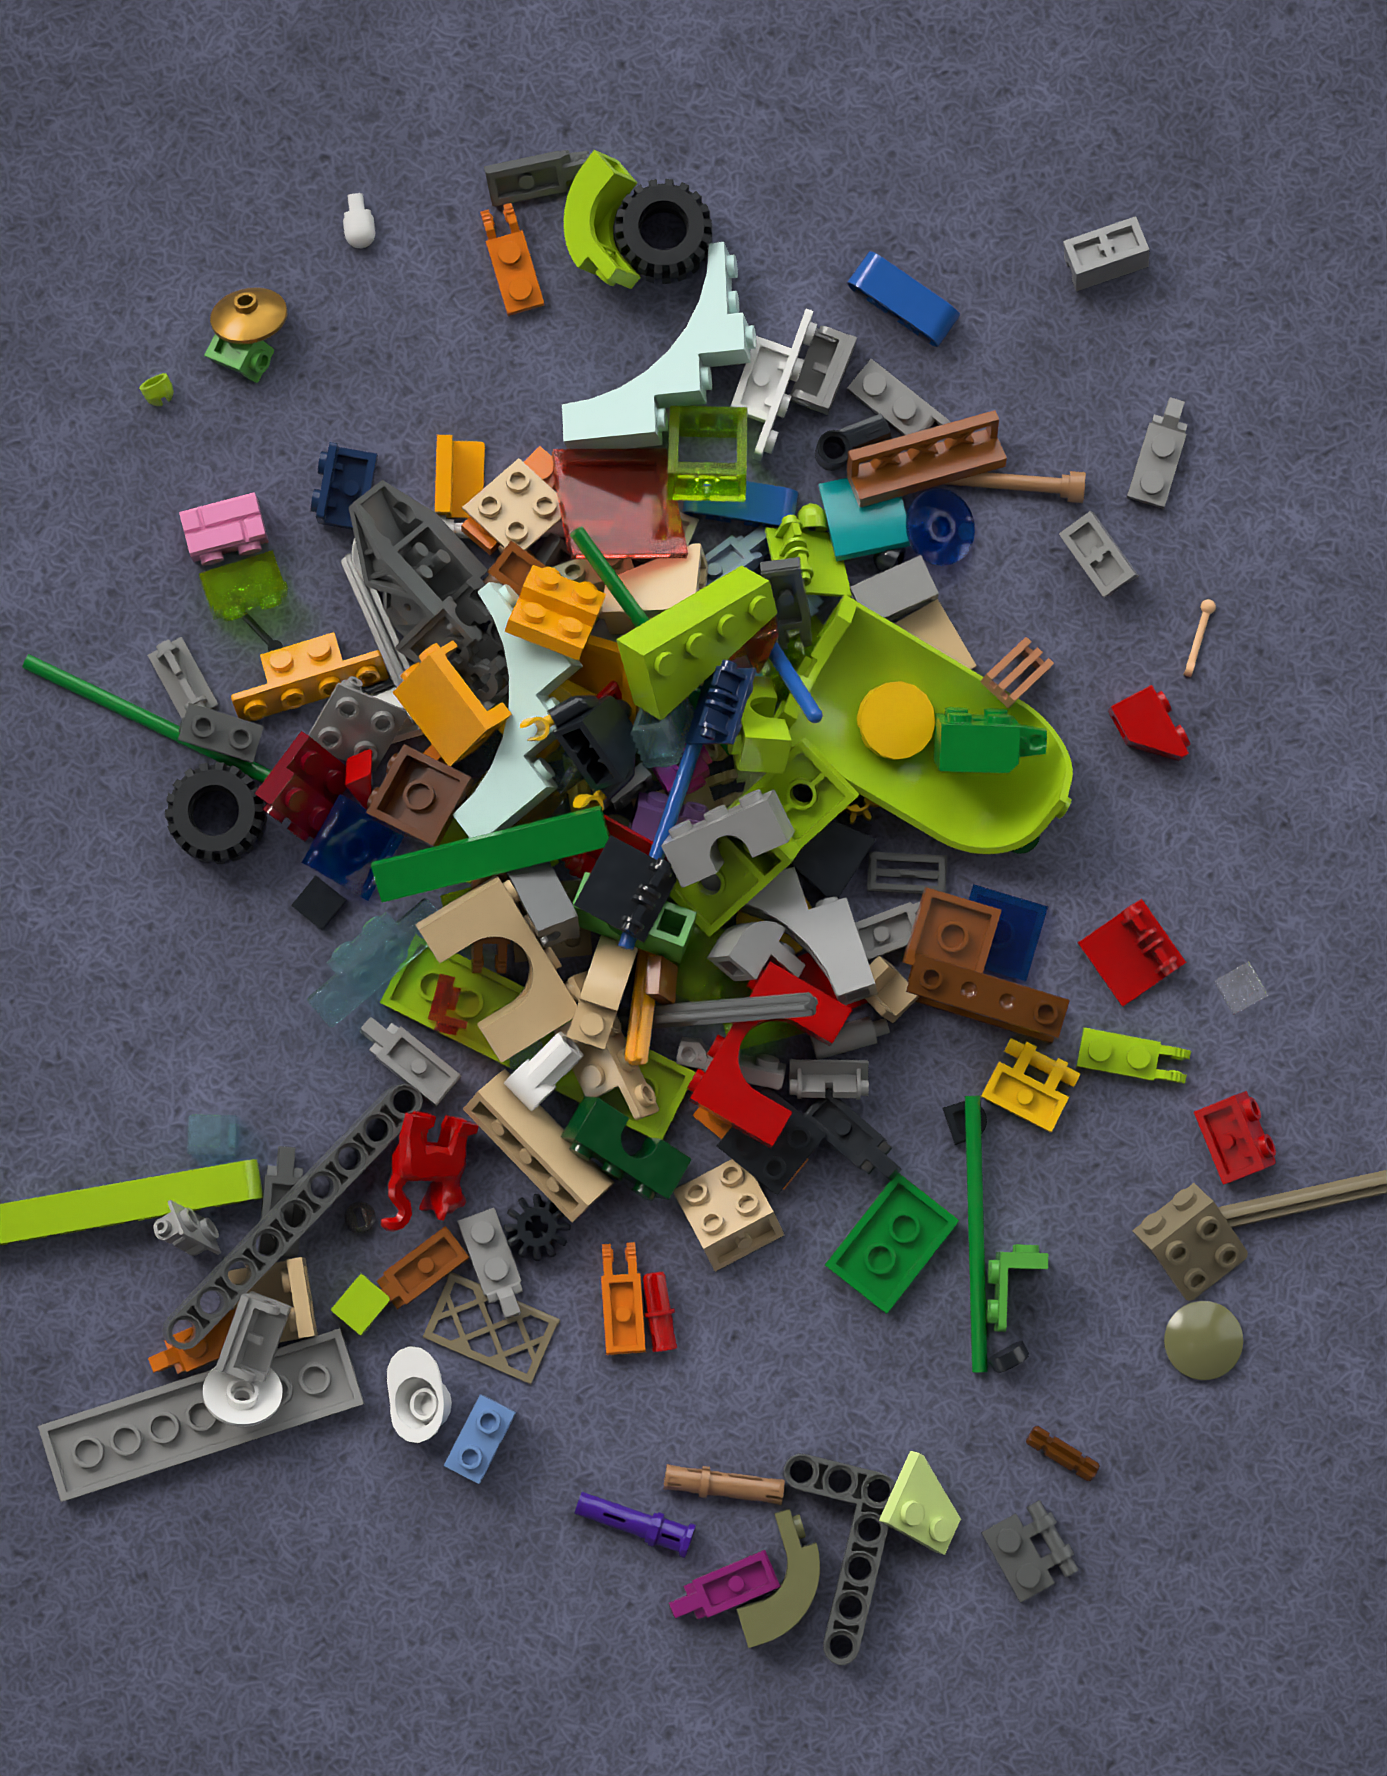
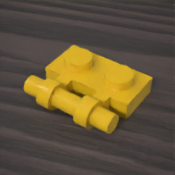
M1010 1038L1004 1052L1017 1058L1016 1063L1011 1068L999 1061L981 1098L1051 1133L1069 1099L1068 1096L1055 1089L1059 1081L1074 1087L1081 1073L1067 1067L1068 1062L1057 1058L1055 1061L1036 1051L1037 1046L1027 1041L1024 1045ZM1028 1064L1049 1074L1045 1084L1024 1074Z

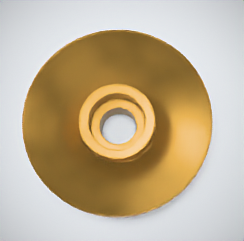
M246 288L234 291L223 297L214 306L210 322L214 333L222 340L234 344H251L263 341L277 333L284 325L288 313L284 299L276 292L265 288Z

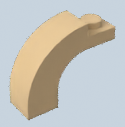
M601 935L567 1035L568 1039L605 1050L638 953L637 947H634L633 951L626 950L618 946L619 941Z

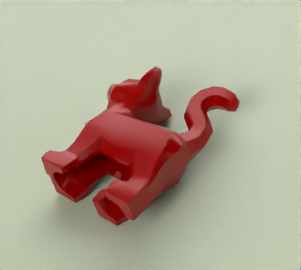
M419 1111L405 1113L399 1135V1144L392 1154V1175L388 1184V1197L398 1208V1213L393 1218L381 1219L382 1228L386 1231L395 1232L403 1229L409 1223L412 1216L411 1200L402 1190L407 1181H432L420 1203L419 1210L428 1211L431 1209L435 1211L438 1220L444 1221L447 1214H452L457 1208L464 1207L466 1197L462 1193L460 1180L466 1167V1144L468 1136L477 1134L479 1125L461 1117L446 1115L441 1123L438 1141L432 1142L427 1141V1133L429 1129L434 1127L436 1116Z

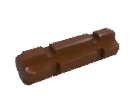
M1039 1426L1032 1428L1026 1438L1027 1445L1037 1451L1043 1450L1045 1456L1070 1471L1074 1469L1077 1471L1076 1475L1086 1481H1091L1095 1477L1100 1467L1098 1462L1088 1456L1084 1458L1081 1456L1082 1452L1056 1436L1050 1437V1433Z

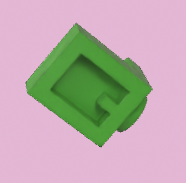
M215 334L204 356L258 383L262 374L270 365L274 349L264 341L251 344H234L222 340Z

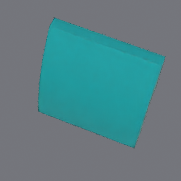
M847 478L818 484L836 562L875 554L889 549L912 546L902 496L859 508Z

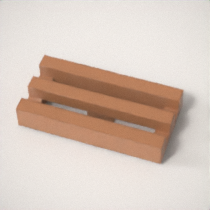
M1027 637L1014 647L980 681L1007 708L1011 707L1054 664L1049 658L1045 662L1040 658L1043 652L1038 647L1034 651L1028 647L1031 641ZM1021 654L1025 659L997 685L993 680ZM1032 664L1037 670L1013 693L1008 695L1004 690Z

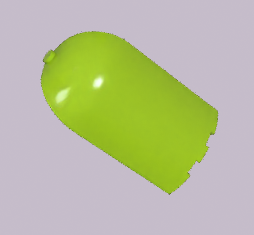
M844 594L818 633L821 638L811 653L813 658L804 656L796 670L822 711V720L818 723H811L791 692L786 702L782 700L773 715V718L785 719L792 738L790 750L805 737L860 795L945 845L965 852L998 854L1016 850L1036 839L1055 817L1061 819L1072 801L1068 794L1073 777V768L1066 746L1053 727L1036 710L1020 699L1007 708L980 682L983 679L981 675ZM902 681L915 685L927 695L934 708V716L935 713L945 714V708L947 707L967 708L968 713L975 715H984V709L988 708L1008 710L1007 714L1014 716L1019 724L1046 729V754L1019 757V764L1009 773L939 771L933 760L934 731L931 740L919 753L910 758L890 760L877 756L865 746L861 739L860 728L857 725V714L861 701L870 690L883 683Z

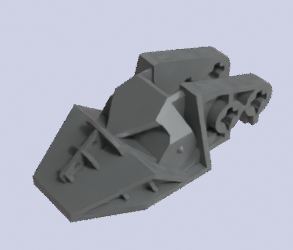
M381 480L358 498L349 507L365 587L384 592L383 608L393 626L404 637L394 648L414 662L421 663L419 655L435 643L442 647L454 640L458 649L462 652L458 655L454 651L447 658L477 699L488 701L509 684V674L502 640L492 615L478 594V591L486 585L480 578L488 570L436 512ZM490 620L492 623L488 625L489 628L484 632L480 625ZM490 672L489 681L484 684L480 678L483 674L486 675Z

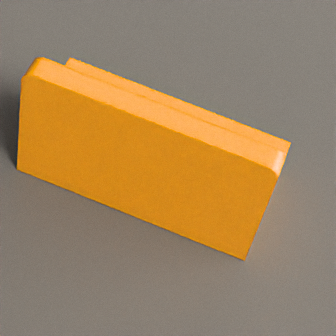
M437 435L435 512L437 515H446V518L470 517L462 507L484 489L485 444L483 442L454 441L453 435Z

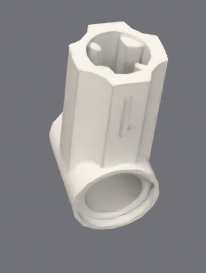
M560 1031L531 1060L527 1059L507 1078L504 1084L532 1112L556 1089L555 1084L584 1055L580 1051L579 1046Z

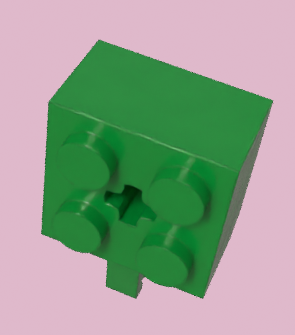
M947 707L945 708V714L935 713L933 760L939 771L1009 773L1019 764V757L1046 754L1047 731L1043 728L1019 724L1014 716L1007 714L1008 710L988 708L984 709V715H975L968 713L967 708Z

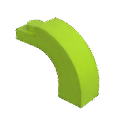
M594 150L579 169L567 196L564 210L566 246L573 262L579 269L597 275L610 286H614L617 283L632 289L641 277L617 250L613 238V225L618 208L621 206L626 195H629L637 185V181L617 159Z

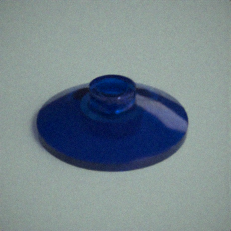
M936 488L927 490L914 499L907 512L906 533L914 552L918 556L921 555L925 562L936 566H948L959 562L969 552L974 541L975 524L970 508L959 495L947 489ZM932 523L935 524L938 529L936 535L932 531Z

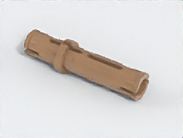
M667 1464L663 1489L698 1493V1497L707 1498V1495L725 1496L781 1505L785 1480L712 1471L708 1466L696 1469Z

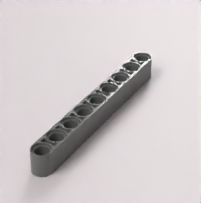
M409 1084L392 1085L381 1094L167 1317L163 1323L162 1332L168 1344L178 1349H190L196 1346L240 1300L241 1295L247 1293L400 1133L405 1113L421 1110L423 1100L417 1088ZM401 1090L408 1093L411 1098V1105L404 1113L397 1111L393 1105L395 1094ZM372 1119H378L384 1127V1133L377 1141H372L366 1135V1126ZM346 1147L353 1149L357 1156L356 1164L348 1170L342 1168L338 1160L339 1153ZM318 1176H324L330 1185L329 1192L323 1198L315 1197L311 1191V1183ZM296 1204L302 1211V1220L298 1225L290 1227L284 1221V1211L288 1206ZM269 1233L274 1238L275 1246L270 1254L263 1256L256 1249V1240L260 1235ZM235 1262H242L248 1272L246 1279L240 1284L232 1283L228 1277V1270ZM207 1291H215L220 1299L219 1307L211 1313L204 1312L200 1305L201 1297ZM187 1320L192 1326V1334L186 1341L178 1342L173 1337V1327L178 1321Z

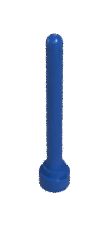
M764 625L754 636L807 719L811 723L820 722L823 717L822 711L768 627Z

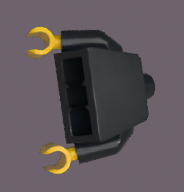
M595 695L572 696L547 710L548 715L543 718L531 717L524 719L520 724V728H526L533 723L537 726L536 735L530 737L527 741L543 740L548 736L550 727L553 725L556 727L553 734L593 792H595L593 795L579 794L573 801L574 808L581 809L589 803V808L601 805L603 811V801L606 798L610 801L635 776V754L641 742V737L629 719L632 714V708L626 701L615 699L610 695L598 699Z

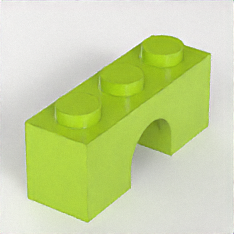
M754 677L753 691L747 699L741 719V730L736 736L734 744H728V753L734 756L738 771L785 773L792 738L785 719L773 718L777 695L770 677Z

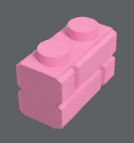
M255 492L179 512L190 556L194 562L201 560L202 565L219 563L224 560L223 554L238 551L241 556L257 553L262 550L261 544L269 542Z

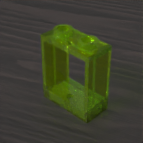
M670 406L667 500L746 502L748 407ZM679 437L737 438V463L678 462Z

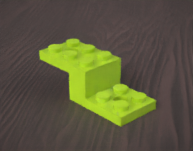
M805 737L790 750L784 774L765 773L727 808L728 810L739 805V799L752 791L760 789L762 794L774 789L795 831L788 843L752 858L746 844L741 839L731 835L718 838L717 844L724 864L716 873L720 878L721 888L716 891L708 890L702 885L701 880L682 888L677 879L669 894L679 906L697 912L695 923L708 937L715 933L793 862L800 849L859 795ZM801 783L808 785L813 793L812 800L808 802L798 801L793 795V786Z

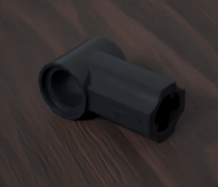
M880 413L842 429L825 432L821 435L816 445L814 454L817 463L825 470H839L848 463V451L892 439L886 420ZM831 442L837 443L843 449V456L831 459L823 452V446Z

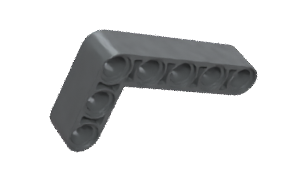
M797 1453L789 1457L783 1467V1475L791 1487L856 1504L823 1638V1650L826 1657L832 1663L846 1665L857 1657L889 1528L888 1525L879 1521L892 1493L895 1482L890 1476L882 1472L809 1454ZM798 1460H805L812 1467L811 1478L803 1483L794 1481L790 1476V1467ZM838 1469L847 1471L851 1478L849 1488L843 1492L833 1491L828 1484L830 1474ZM875 1479L885 1480L889 1486L888 1496L880 1502L871 1500L867 1494L869 1483ZM873 1518L878 1521L880 1532L875 1539L864 1540L859 1536L858 1525L863 1519ZM856 1557L868 1559L871 1565L869 1574L863 1579L851 1577L848 1571L850 1561ZM855 1596L860 1600L861 1610L857 1616L846 1618L841 1615L839 1604L844 1597ZM838 1635H845L852 1642L851 1651L843 1657L833 1655L829 1649L831 1640Z

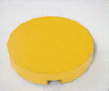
M902 681L883 683L870 690L861 701L857 714V725L860 728L861 739L865 746L877 756L890 760L910 758L919 753L931 740L935 727L934 708L927 695L915 685Z

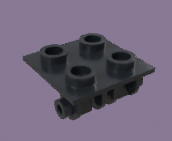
M610 835L574 906L644 943L675 885L677 877L671 868V863L661 858L656 860Z
M763 1087L759 1093L792 1111L772 1148H768L733 1126L716 1147L778 1196L827 1134L772 1089Z

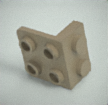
M1195 1183L1179 1191L1170 1202L1157 1212L1148 1215L1139 1226L1132 1230L1141 1244L1156 1257L1180 1294L1188 1301L1194 1300L1243 1262L1248 1255L1246 1248L1217 1205Z

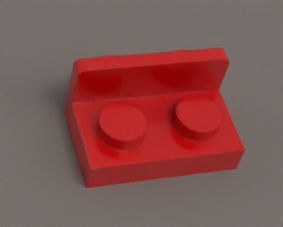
M1247 1091L1194 1111L1223 1185L1276 1164L1274 1158L1276 1155L1275 1145L1268 1134H1264L1259 1122L1261 1118L1259 1106L1254 1098L1249 1097Z

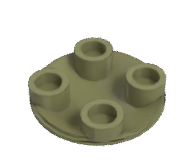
M1197 1301L1183 1306L1171 1317L1165 1330L1164 1348L1170 1362L1179 1372L1193 1379L1211 1380L1221 1377L1235 1366L1243 1348V1333L1238 1320L1227 1308L1210 1301Z

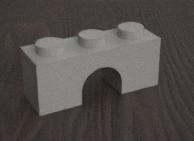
M760 789L752 791L739 799L740 804L728 810L725 805L718 806L703 815L705 820L693 825L690 820H687L668 830L670 835L661 847L669 863H671V867L682 888L719 871L724 864V860L719 852L717 841L722 836L731 835L741 839L746 844L752 858L788 843L795 831L774 789L762 794Z

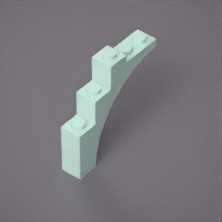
M724 242L709 244L707 274L700 300L687 327L671 348L647 371L622 387L592 399L562 405L563 441L571 454L662 445V431L668 430V418L665 408L707 404L706 390H712L710 367L751 363L750 349H756L754 325H748L743 312L739 313L737 291H732V278L738 277L737 260L735 255L729 254Z
M488 582L478 591V594L492 615L504 646L509 674L508 710L512 715L506 720L503 738L489 771L475 792L453 814L469 838L510 828L558 788V785L552 779L555 773L551 766L543 758L539 757L537 759L536 757L537 754L557 739L553 734L556 727L554 725L551 726L548 736L543 740L527 741V739L536 735L537 726L533 723L526 728H520V724L526 718H543L547 716V710L560 703L556 698H549L548 695L583 667L578 660L504 632L519 596L509 585L505 584L503 586L500 583Z

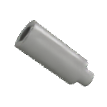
M870 1016L844 1023L830 1047L811 1035L810 1039L816 1059L821 1060L877 1044L876 1037L888 1034L890 1031L886 1018L872 1022Z

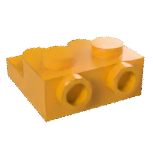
M533 565L524 582L504 632L579 661L600 614L606 593L598 591L597 587L591 582L583 581L578 583L565 578L553 567L540 568Z

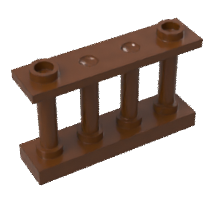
M918 953L914 966L912 965L906 992L919 996L915 1001L916 1003L1051 1044L1054 1041V1037L1059 1038L1070 1002L1066 998Z

